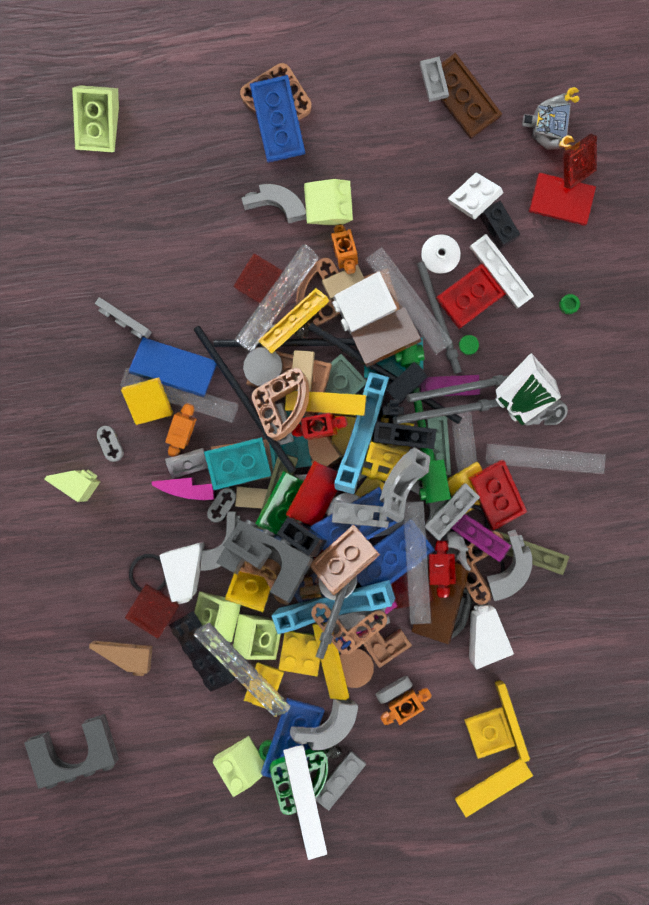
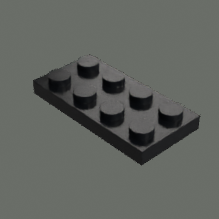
M194 611L169 624L172 634L178 639L182 650L188 655L194 669L198 671L204 685L210 692L226 686L236 679Z

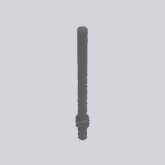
M424 261L419 262L417 267L447 351L445 353L447 360H450L454 374L461 373L462 370L457 358L459 355L457 349L453 347Z
M497 375L491 379L407 394V401L414 402L491 386L497 388L509 375Z
M482 399L476 403L394 416L393 422L394 424H401L476 410L482 412L489 410V408L499 407L500 405L496 399Z
M350 582L337 593L325 631L321 633L319 639L321 642L316 657L319 659H324L328 645L332 642V633Z

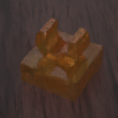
M312 577L304 578L305 587L299 588L301 599L321 597L319 585L313 584Z

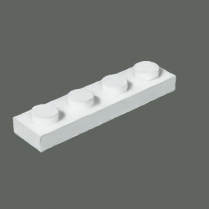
M487 234L470 246V249L500 285L516 309L534 296Z

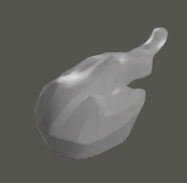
M558 399L524 425H538L543 420H545L544 425H557L566 417L567 406Z
M447 532L442 537V541H447L449 550H447V554H455V561L459 560L463 567L470 571L471 568L466 559V551L469 548L465 545L463 537L457 532Z

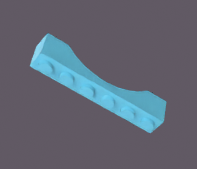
M372 372L369 373L363 395H366L365 416L357 415L334 483L337 490L350 494L355 493L386 394L389 377Z
M387 580L355 588L344 599L339 615L359 611H374L392 606L395 596L390 581ZM324 596L278 608L271 615L277 634L297 630L316 622L311 613L315 604L325 603L332 610L335 600ZM316 608V616L321 615L324 619H326L327 617L324 614V612L326 611L325 608Z

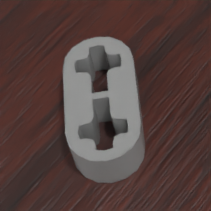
M109 426L100 427L97 431V439L106 459L113 462L121 460L124 451L116 431ZM104 430L111 432V435H109L110 442H108L107 438H102ZM110 445L113 446L114 450L119 451V453L116 454V458L114 456H110L109 454L112 452Z
M222 489L207 512L208 518L212 522L222 521L235 503L236 493L233 489ZM231 492L230 497L233 498L232 501L228 500L225 504H222L224 500L223 493ZM219 506H222L220 511L222 516L213 518L212 510H217Z
M404 676L382 688L375 695L380 704H383L405 692L413 684L408 676Z

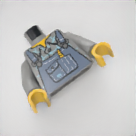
M575 87L570 88L567 94L564 93L542 102L536 108L534 115L524 114L522 126L532 127V138L537 140L546 150H558L563 147L566 151L573 149L571 145L567 144L575 141L572 136H567L571 105L568 101L571 100L576 103L580 99L578 96L572 97L574 93L579 92Z

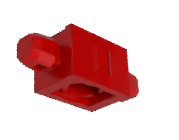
M332 413L305 417L301 419V424H298L292 431V436H304L307 440L338 435L337 429L348 426L347 418L344 416L335 417ZM318 422L326 424L327 426H323L319 432L312 428L316 427Z
M437 541L435 546L437 554H429L430 585H438L436 589L439 598H447L450 594L448 585L456 584L455 554H447V550H449L447 541Z

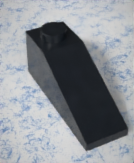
M376 422L373 442L434 449L437 429Z

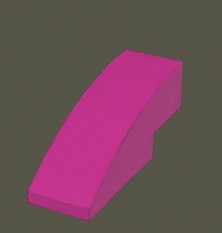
M194 478L152 481V486L174 496L196 500L215 499V490H213L212 484L195 485Z

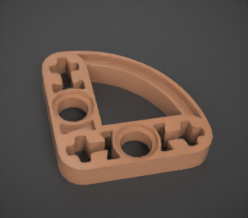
M284 63L277 64L241 88L240 95L243 103L250 111L257 115L253 97L246 96V91L252 93L250 83L272 79L271 75L274 78L280 77L279 71L281 70L285 72V75H288L290 86L298 88V92L293 95L298 120L308 116L311 112L309 97L290 67ZM299 97L303 105L307 104L306 110H303V108L299 107V102L297 100Z
M320 259L306 271L298 286L296 306L305 298L307 287L317 273L322 280L328 277L325 270L321 271L323 263L326 265L330 264L329 272L331 275L339 273L331 259ZM331 299L325 305L330 306L333 313L330 316H324L321 308L318 314L322 320L314 319L313 323L320 326L341 315L340 312L336 313L332 305L334 299ZM304 324L303 327L308 329L310 324Z
M298 368L288 370L256 388L252 393V401L263 428L271 439L280 440L291 433L299 424L307 409L309 401L308 380L306 375ZM295 375H298V377H297L298 380L295 382V381H294V379H295L294 376H295ZM283 383V389L280 392H275V386ZM298 389L295 407L283 423L275 401ZM261 394H264L263 399L264 402H266L267 404H264L261 400H259L261 398ZM268 409H272V416L270 418H265V412ZM271 423H274V425L278 428L276 434L273 433L274 427L273 425H271Z

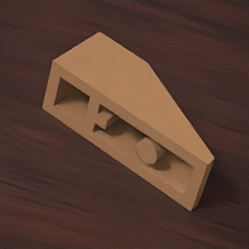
M305 412L304 414L305 417L315 416L312 412ZM318 422L316 427L312 428L319 432L323 426ZM330 436L308 440L309 453L313 459L311 460L312 464L316 461L332 468L343 459L342 454Z
M93 641L89 645L90 649L125 671L133 672L135 676H144L151 669L153 646Z

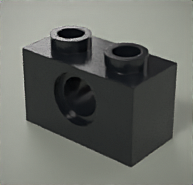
M501 201L491 205L481 213L480 218L499 250L520 236L518 229Z
M287 517L277 533L310 557H317L327 542L325 538L291 517Z

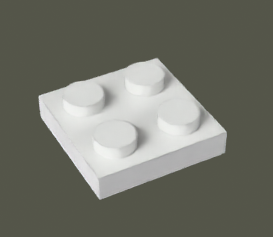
M475 173L448 198V201L451 205L475 220L503 194L500 186Z

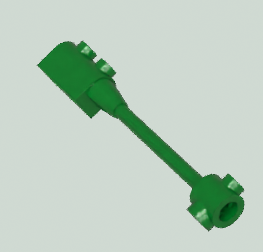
M415 344L394 354L396 363L400 362L401 367L406 369L414 362L420 364V361L424 360L423 346ZM419 387L413 393L420 392ZM421 400L414 401L415 413L423 412ZM425 419L417 421L418 427L426 428ZM420 448L421 452L430 456L429 471L419 479L422 481L423 487L419 488L420 500H425L426 504L450 500L444 459L436 461L432 449Z

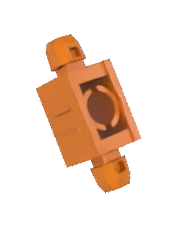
M342 224L336 225L331 236L339 269L344 268L347 274H353L356 271L355 265L358 264V256L351 229L346 231Z
M189 403L182 407V413L174 414L165 443L171 444L168 449V455L171 457L179 455L181 448L184 449L189 444L197 420L191 417L194 413V406Z
M412 688L388 703L390 711H386L380 717L384 725L393 723L394 719L401 725L425 710L422 702H426L432 697L428 688L419 690L418 694ZM410 698H412V699L414 700V702H415V704H416L415 707H414V704H413V702H412V700H411ZM406 702L411 704V708L407 711L401 709L402 704Z

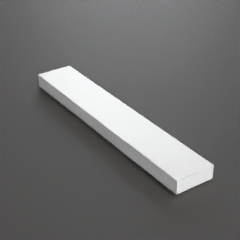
M300 745L283 750L307 858L310 860L327 855L304 747Z

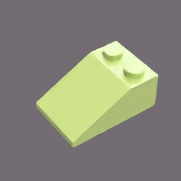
M73 87L75 149L115 152L119 112L118 88Z

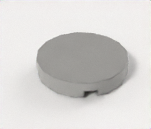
M260 347L247 355L243 370L245 377L252 384L260 387L283 373V363L275 351L271 354L265 348Z

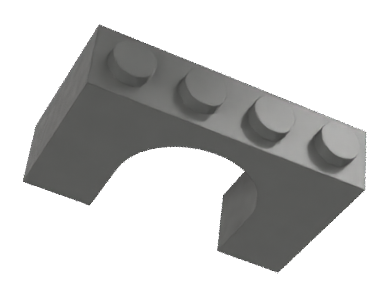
M240 520L235 528L236 530L240 529L264 546L272 547L279 552L282 567L270 592L290 603L313 559L301 550L292 548V544L283 538L281 541L275 539V534L269 530L264 529L262 532L256 528L257 524L250 520H246V522ZM225 547L216 563L238 574L245 560Z
M105 714L87 719L82 724L88 744V756L81 763L69 764L62 761L54 750L49 732L30 737L24 742L38 789L43 787L50 789L57 786L58 782L65 781V783L76 780L77 776L84 775V777H88L96 773V770L103 769V771L114 767L119 757Z

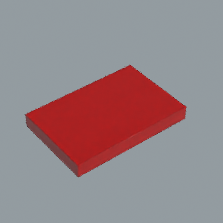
M539 173L529 212L586 226L596 186Z
M481 263L438 295L436 300L458 329H460L506 293L483 263Z
M500 460L468 478L474 492L480 497L478 501L492 530H496L527 513L505 460Z
M314 461L286 515L309 525L322 520L337 492L334 483L338 471Z

